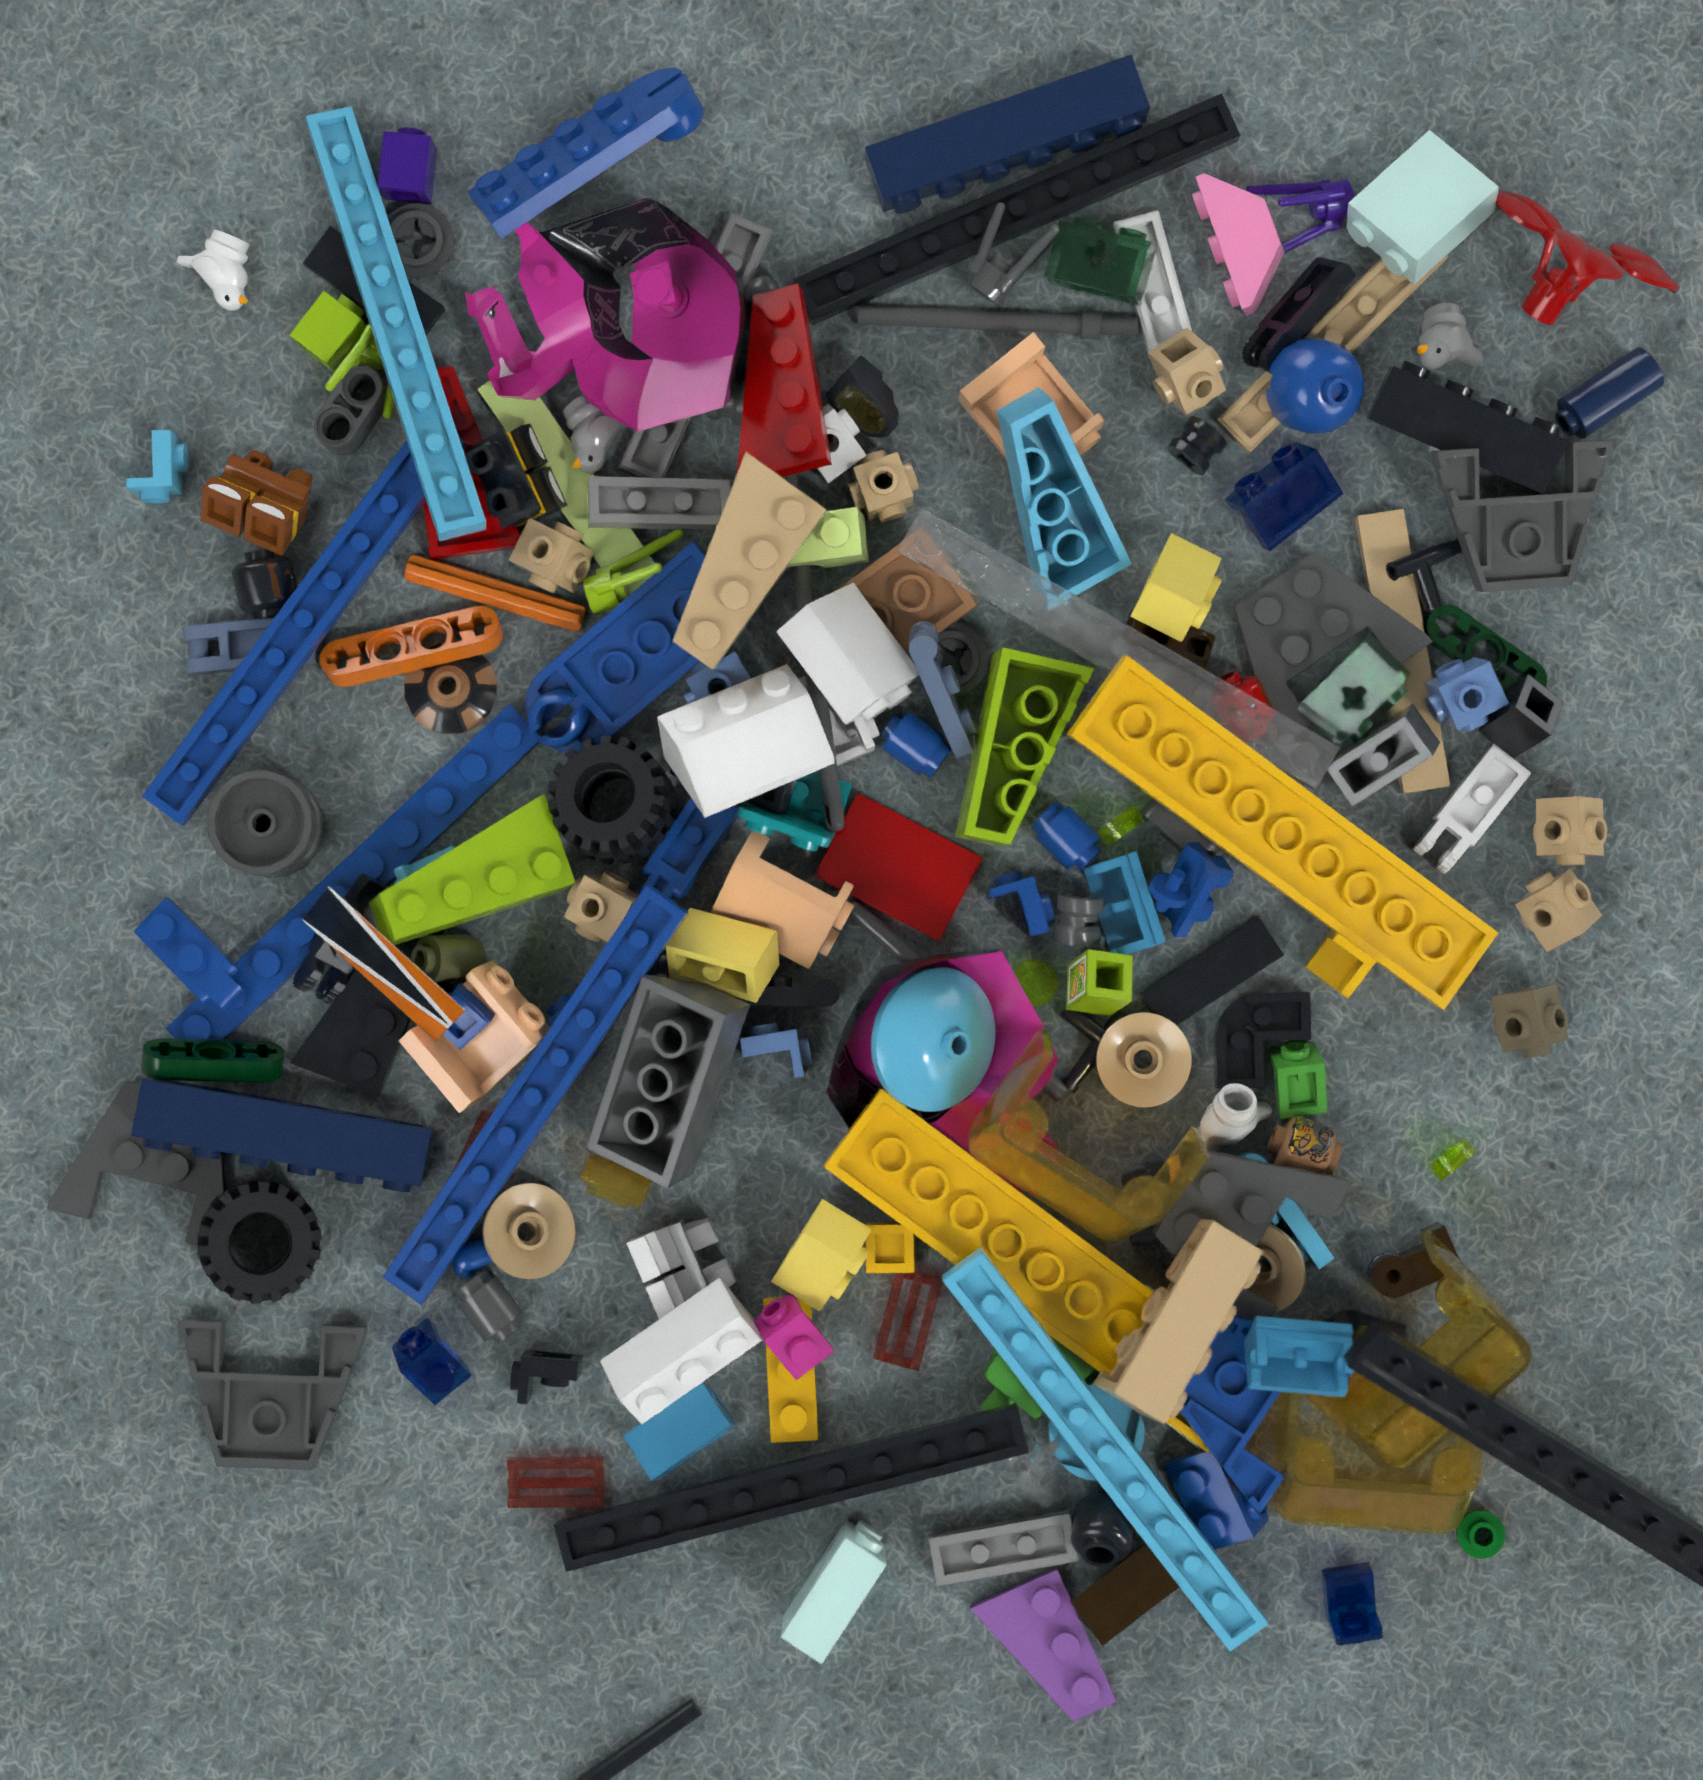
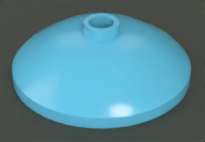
M936 966L922 968L910 973L889 991L874 1021L871 1053L874 1069L880 1083L897 1102L920 1111H941L962 1102L980 1084L992 1059L996 1031L991 1004L983 989L963 972Z

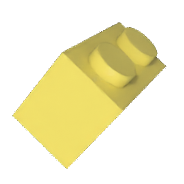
M1171 533L1130 617L1182 642L1190 626L1199 629L1210 610L1211 601L1222 581L1221 578L1215 576L1222 558Z
M689 908L688 915L666 946L669 978L709 985L733 997L757 1003L779 966L777 930Z
M822 1199L791 1246L771 1282L820 1312L830 1296L837 1300L840 1299L853 1275L855 1276L870 1252V1250L863 1247V1244L872 1229Z

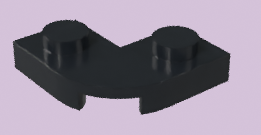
M1310 992L1250 994L1237 999L1223 1011L1214 1032V1075L1216 1089H1222L1224 1086L1232 1083L1242 1084L1248 1088H1265L1264 1040H1311Z

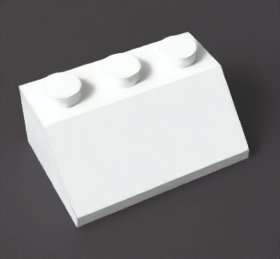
M787 664L657 716L663 756L704 817L835 763L834 755L811 697Z
M719 1277L600 1360L618 1400L643 1424L687 1392L703 1383L727 1364L743 1355L762 1341L763 1338L756 1327L753 1316Z

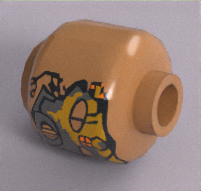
M1297 1115L1290 1118L1285 1127L1280 1125L1274 1127L1267 1145V1151L1274 1154V1165L1291 1166L1330 1176L1333 1175L1338 1164L1342 1144L1336 1142V1133L1333 1128Z

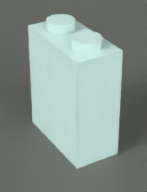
M1429 130L1348 203L1346 228L1357 244L1362 247L1369 246L1382 258L1384 265L1390 272L1397 276L1403 275L1415 285L1495 212V202L1499 186Z
M846 1519L783 1615L781 1638L820 1664L824 1662L887 1565L886 1545L880 1542L883 1535L876 1528L863 1520H859L854 1525Z

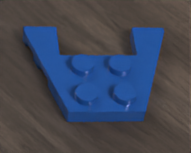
M1235 1315L1230 1325L1223 1332L1218 1331L1208 1347L1212 1350V1355L1204 1370L1199 1375L1193 1374L1184 1389L1187 1392V1399L1180 1413L1248 1502L1261 1513L1285 1476L1244 1447L1281 1391L1248 1389L1244 1341L1254 1320ZM1347 1373L1348 1380L1352 1375L1351 1373Z

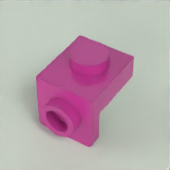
M790 1293L782 1299L771 1301L764 1307L761 1315L754 1320L764 1342L795 1380L799 1379L834 1352L830 1342L805 1313L798 1299Z

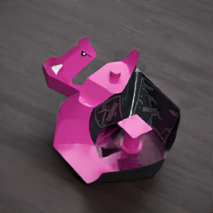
M650 198L629 203L544 232L538 231L527 222L514 230L521 242V266L518 278L535 321L545 338L537 352L526 348L501 293L495 291L494 287L479 290L472 295L465 292L468 315L476 317L494 363V367L487 375L498 396L535 401L575 370L579 387L587 400L601 409L608 417L636 431L720 409L729 401L744 332L745 290L743 281L736 270L706 237L669 208ZM635 263V272L630 273L634 301L632 340L629 342L626 340L619 324L621 286L615 280L613 272Z
M998 948L938 954L882 967L858 999L843 1028L826 1094L848 1129L851 1128L879 1090L877 1085L881 1084L873 1065L871 1037L877 1012L886 995L901 979L919 969L936 966L955 969L965 973L977 982L991 1004L996 1031L995 1046L990 1065L976 1089L957 1105L934 1112L907 1108L971 1156L980 1144L994 1147L995 1157L986 1167L1018 1191H1021L1031 1182L1042 1186L1060 1170L1057 1146L1044 1129L1016 1109V1107L1042 1090L1050 1080L1054 1067L1059 1060L1041 1020L1002 951ZM1014 1139L1019 1156L1003 1151L997 1152V1147L1002 1142Z

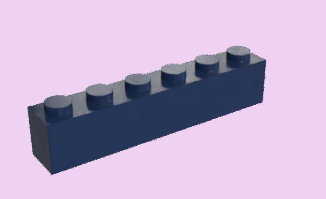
M1128 55L866 146L865 163L883 212L894 209L896 214H903L918 208L922 204L921 199L935 194H938L941 199L950 198L963 192L966 189V183L981 178L984 183H993L1008 176L1010 173L1009 168L1024 163L1027 164L1028 168H1036L1050 162L1054 158L1053 153L1070 148L1072 153H1078L1095 146L1098 143L1097 138L1114 132L1115 136L1119 138L1142 128L1141 123L1146 121L1150 105L1132 55Z
M145 1077L142 1078L131 1136L144 1138L142 1146L147 1148L171 1151L174 1143L191 1146V1155L220 1159L221 1152L240 1155L239 1163L244 1165L267 1168L269 1160L288 1163L287 1171L295 1174L315 1176L317 1169L336 1172L334 1179L338 1181L363 1184L364 1177L383 1180L382 1188L409 1193L412 1185L420 1187L422 1185L433 1127L185 1082L164 1081Z

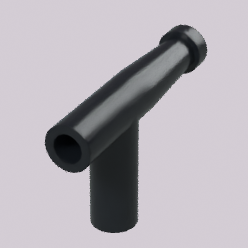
M1458 537L1394 560L1386 565L1387 575L1393 581L1413 574L1425 612L1443 606L1431 566L1459 553H1463Z
M1065 1009L1060 1014V1017L1091 1040L1068 1076L1063 1077L1061 1080L1073 1093H1076L1079 1089L1077 1086L1096 1066L1097 1048L1105 1031L1115 1021L1128 1015L1121 1009L1112 1014L1104 1026L1085 1012Z

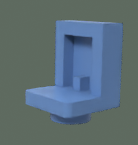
M777 1023L749 1027L750 1037L740 1038L743 1057L790 1050L795 1078L805 1076L804 1066L813 1065L808 1037L799 1038L798 1029L778 1032Z

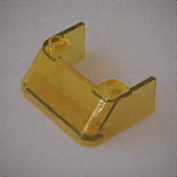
M1040 1028L971 1125L968 1133V1142L972 1156L984 1166L1104 1241L1116 1242L1123 1240L1160 1222L1165 1218L1209 1158L1200 1130L1191 1126L1155 1177H1136L1129 1181L1122 1191L1042 1141L1048 1130L1046 1111L1040 1103L1027 1096L1030 1089L1053 1059L1049 1033Z
M1426 1229L1420 1236L1432 1263L1444 1274L1436 1285L1435 1299L1440 1310L1450 1320L1421 1344L1419 1348L1497 1396L1528 1368L1532 1356L1531 1348L1523 1333L1482 1282L1433 1233ZM1355 1371L1348 1380V1391L1345 1397L1304 1394L1375 1464L1389 1473L1400 1474L1413 1469L1454 1433Z
M1280 1392L1277 1403L1274 1468L1285 1477L1272 1495V1503L1276 1512L1284 1520L1293 1524L1429 1534H1447L1459 1527L1481 1478L1482 1450L1456 1434V1446L1440 1450L1433 1458L1430 1467L1429 1483L1334 1476L1335 1457L1329 1445L1315 1436L1298 1435L1300 1393Z

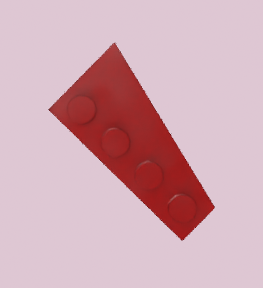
M798 283L753 295L737 473L746 452L780 477L832 465L804 291Z
M453 366L436 368L458 436L467 445L463 451L466 456L468 448L483 441L482 435L455 368ZM470 467L472 480L486 520V530L439 541L427 502H425L423 506L429 553L433 560L512 550L521 536L517 526L502 528L498 517H492L485 502L487 493L479 475L472 473Z

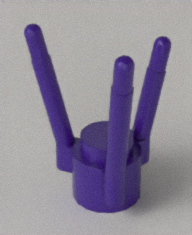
M1328 179L1315 183L1267 184L1246 187L1247 192L1255 195L1296 194L1279 198L1278 205L1285 207L1308 204L1312 218L1314 220H1322V223L1282 243L1285 253L1326 232L1341 229V219L1347 218L1348 203L1354 198L1352 186L1347 179L1330 182Z

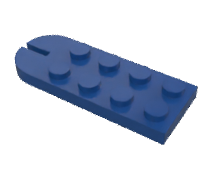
M665 68L651 72L617 93H609L602 96L594 103L592 110L578 119L573 118L564 121L555 129L554 135L538 145L532 144L523 148L517 153L513 162L500 170H492L485 173L477 180L476 186L467 192L479 211L502 239L653 138L657 137L661 141L672 142L689 135L702 121L704 114L703 106L687 76L681 70Z
M696 540L686 546L662 567L661 572L651 576L535 676L526 695V712L531 734L540 730L568 705L574 709L567 719L538 740L540 744L552 747L563 753H567L571 748L577 753L582 751L584 748L581 742L590 738L597 745L601 744V736H613L688 673L696 664L701 662L673 642L706 556V552Z

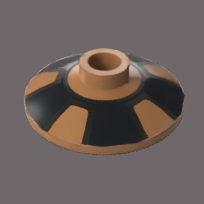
M445 642L434 644L427 649L439 648ZM482 654L407 672L404 681V696L411 714L421 725L440 734H461L477 727L490 714L497 697V678L491 663ZM446 678H453L456 681L455 691L448 695L443 694L440 690L441 682Z

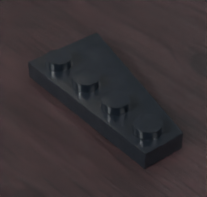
M446 929L429 935H444ZM421 937L394 946L411 960L412 951ZM355 970L346 983V987L338 994V998L333 1001L290 1063L373 1096L380 1097L401 1043L399 1040L405 1035L411 1019L358 970Z

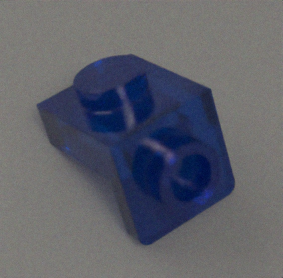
M429 1318L422 1321L419 1325L407 1329L392 1347L399 1371L434 1405L472 1376L470 1368L439 1337L435 1324Z
M1369 1562L1321 1569L1326 1618L1335 1643L1341 1646L1382 1639L1383 1628L1376 1612L1374 1575Z

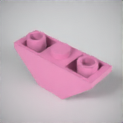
M1203 173L1196 176L1200 191L1193 193L1192 196L1201 220L1210 218L1215 235L1208 237V242L1216 263L1225 262L1231 278L1223 281L1228 299L1232 308L1241 305L1246 316L1255 314L1285 253L1272 215L1264 198Z

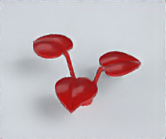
M1498 191L1495 203L1518 224L1539 232L1545 242L1538 268L1532 276L1536 283L1521 304L1523 310L1539 322L1553 325L1569 301L1575 302L1579 294L1597 279H1621L1625 274L1622 268L1631 276L1648 284L1667 288L1673 294L1677 293L1680 289L1665 270L1653 258L1642 251L1625 244L1613 243L1609 248L1613 254L1610 256L1603 250L1590 246L1578 235L1564 230L1557 218L1538 202L1520 194ZM1556 241L1568 266L1565 270L1552 267L1547 272L1550 256Z

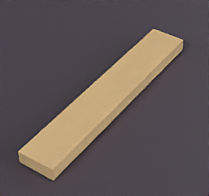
M1446 255L1415 285L1403 275L1397 276L1390 272L1381 258L1314 324L1312 331L1305 338L1325 339L1342 345L1352 353L1446 261L1448 256ZM1267 371L1216 421L1248 454L1280 424L1273 416L1266 400V389L1271 390L1270 382L1273 374H1268L1269 372Z
M1404 509L1357 516L1355 524L1367 591L1424 632L1418 590L1413 574L1393 581L1386 572L1387 563L1411 554ZM1375 639L1388 719L1414 704L1440 741L1432 757L1398 778L1401 794L1449 787L1450 780L1440 723L1438 724L1433 719L1425 703V698L1430 695L1424 683L1432 679L1427 647L1395 668Z

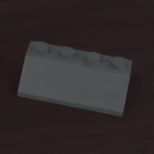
M647 974L643 975L587 1149L667 1189L693 1175L750 1004L709 985Z

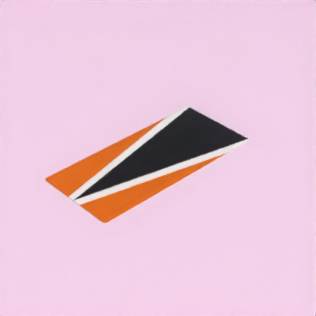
M328 887L304 917L303 921L435 1041L465 1012L455 1000L332 888Z

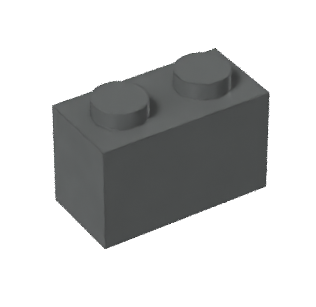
M1411 704L1335 753L1325 768L1353 807L1432 757L1440 741L1414 704Z

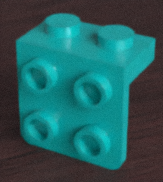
M819 770L796 780L787 814H777L745 801L740 805L737 813L738 817L746 820V828L765 835H772L773 830L792 836L790 840L792 844L810 851H817L819 846L829 847L836 834L835 831H830L826 825ZM839 778L844 812L854 782Z

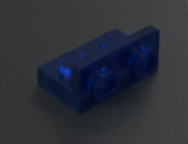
M1298 442L1281 447L1272 455V462L1259 472H1253L1241 478L1235 484V491L1225 498L1231 508L1240 511L1262 548L1269 551L1273 550L1344 494L1315 448Z

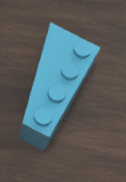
M1037 387L996 411L1033 588L1036 596L1049 611L1132 565L1054 401Z

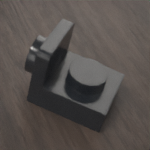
M526 1350L521 1356V1362L514 1361L511 1370L510 1390H518L517 1404H527L531 1399L534 1377H540V1384L551 1387L569 1386V1380L577 1381L582 1373L583 1355Z

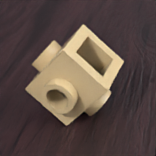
M1190 329L1182 330L1148 352L1157 378L1153 380L1157 394L1166 405L1172 402L1185 415L1205 406L1210 400L1226 391L1219 373L1224 369L1219 355L1212 346L1203 342Z
M879 450L867 454L859 460L860 465L853 467L854 482L847 484L854 507H857L859 510L864 508L868 521L879 518L881 523L906 515V508L913 505L914 495L912 491L919 489L911 463L902 464L898 452L887 455L885 450ZM887 475L892 479L893 483L887 489H880L874 483V480Z
M529 518L509 561L532 573L528 580L529 582L553 594L557 586L575 594L579 583L583 581V578L589 572L590 561L595 551L579 543L583 536L582 533L558 521L554 529Z
M1582 796L1536 799V822L1533 827V838L1537 848V856L1555 857L1556 866L1585 865V856H1604L1607 825L1603 818V799Z
M1571 868L1554 877L1550 871L1537 876L1525 885L1529 893L1515 904L1521 914L1524 925L1535 934L1546 952L1583 934L1602 916L1592 901L1588 887L1581 880L1577 879Z
M604 870L603 874L584 875L583 878L576 881L568 893L567 903L570 905L564 918L577 924L575 931L581 936L594 942H601L602 939L608 942L639 895L628 889L629 881L613 872Z

